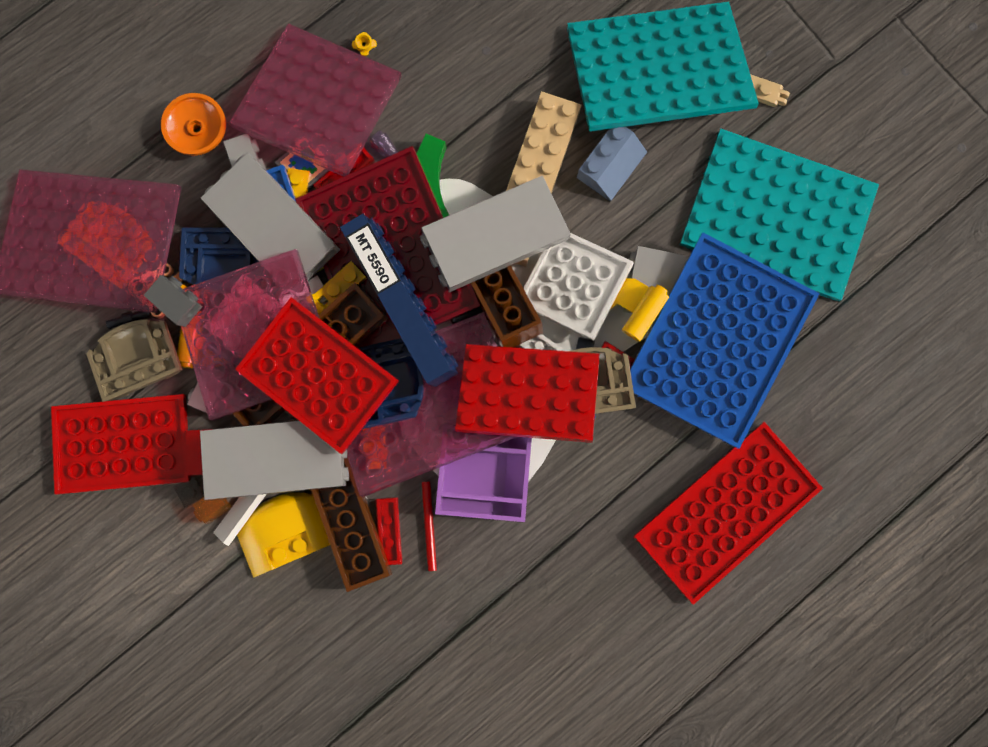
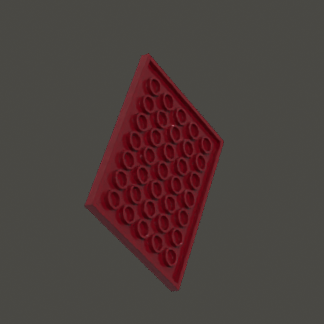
M413 146L295 199L297 204L340 248V251L323 266L328 279H332L352 261L367 278L360 286L388 317L357 348L401 338L340 228L361 214L366 215L369 219L372 217L380 225L384 232L382 236L386 242L388 241L395 252L392 256L401 262L405 269L403 275L413 283L416 289L413 293L418 298H421L426 307L424 313L433 319L436 326L481 306L471 283L451 292L448 291L447 287H442L438 278L441 275L438 267L434 268L429 259V256L432 254L428 247L424 248L420 240L422 227L444 217Z

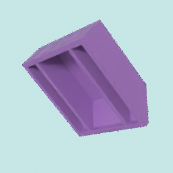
M444 425L435 514L525 522L532 438L456 432V426Z

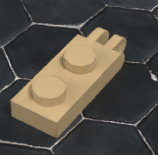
M751 75L758 102L772 107H777V104L786 106V99L789 98L790 93L783 90L782 85Z

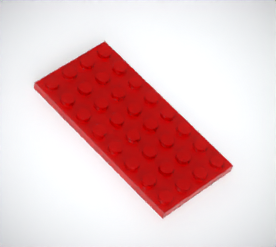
M762 422L745 437L740 449L733 447L633 537L688 601L694 605L816 496L823 487L765 422Z

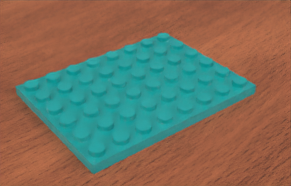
M729 2L567 23L569 41L589 132L756 109L759 102Z
M720 129L679 245L693 250L701 233H705L820 293L819 295L840 302L842 301L879 184Z

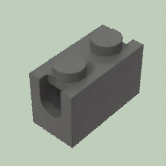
M160 275L144 296L176 325L186 327L202 308L197 302L198 297L189 290L185 292L181 288L183 284L175 277L166 278L164 275Z

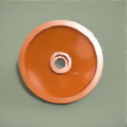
M188 93L177 97L166 107L161 119V130L164 139L174 150L184 155L197 156L210 152L221 142L226 130V118L220 105L211 97L200 93ZM196 128H201L199 132H195Z

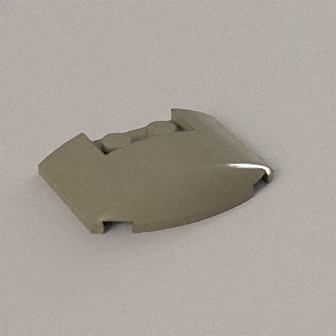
M148 319L137 320L116 327L97 341L99 344L94 351L89 350L87 352L102 402L128 396L130 393L158 381L169 379L183 370L167 324L161 320L159 322Z
M599 347L571 350L570 352L600 354L595 414L636 408L628 355L624 353L621 355L611 351L612 349Z

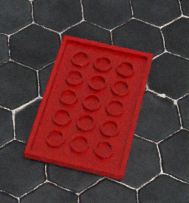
M290 297L235 369L340 454L345 452L399 382L393 375L292 297Z
M466 344L455 427L456 432L593 443L600 354Z
M185 394L51 406L55 495L191 482V476L187 475L186 431H188Z

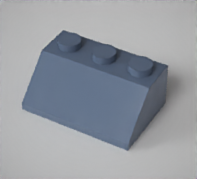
M627 127L611 128L580 167L577 178L611 202L647 151L634 132Z

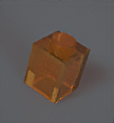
M203 497L193 504L196 518L205 524L212 523L232 508L227 498L204 500Z

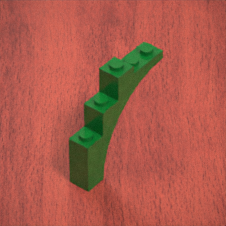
M425 134L417 156L441 213L445 218L450 215L444 206L441 196L440 172L446 151V142Z

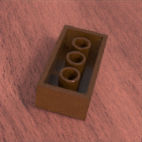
M511 265L471 283L481 305L480 307L501 347H515L543 334L542 321Z

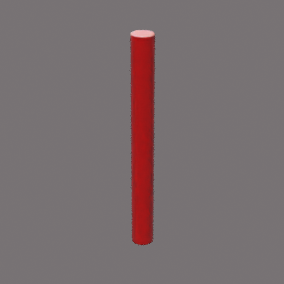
M421 482L428 571H436L430 482Z

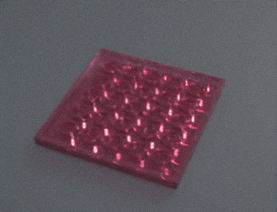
M288 23L230 120V127L344 177L350 173L399 83L401 72Z
M296 249L183 289L185 292L189 290L198 297L197 302L202 306L186 327L181 326L209 420H215L273 400L235 369L290 297L297 300L319 318L299 252Z

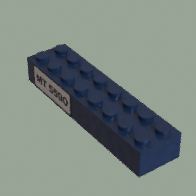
M361 214L341 226L343 234L426 383L436 387L459 374L456 370L458 367L457 361L453 355L450 356L446 352L445 348L448 346L445 340L435 332L434 329L437 326L433 319L424 313L426 307L421 298H418L413 293L416 289L411 280L403 275L405 269L401 262L392 256L395 252L388 241L386 242L382 236L384 232L380 225L372 217L369 219L366 215Z

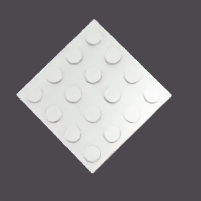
M571 233L567 241L542 252L523 289L538 314L594 341L634 263L627 258Z

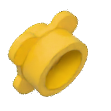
M366 32L357 35L352 42L353 49L360 51L361 56L364 57L368 56L369 51L377 46L376 41L371 39Z

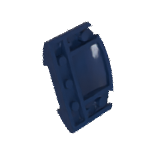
M182 228L179 278L183 281L186 280L196 287L207 290L231 291L242 275H246L256 284L262 280L264 281L268 276L267 269L229 228Z
M402 338L359 347V350L399 380L362 429L416 418L423 398L424 378Z

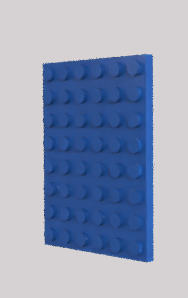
M701 233L669 294V299L661 309L630 368L634 394L725 443L740 449L820 293L705 233Z

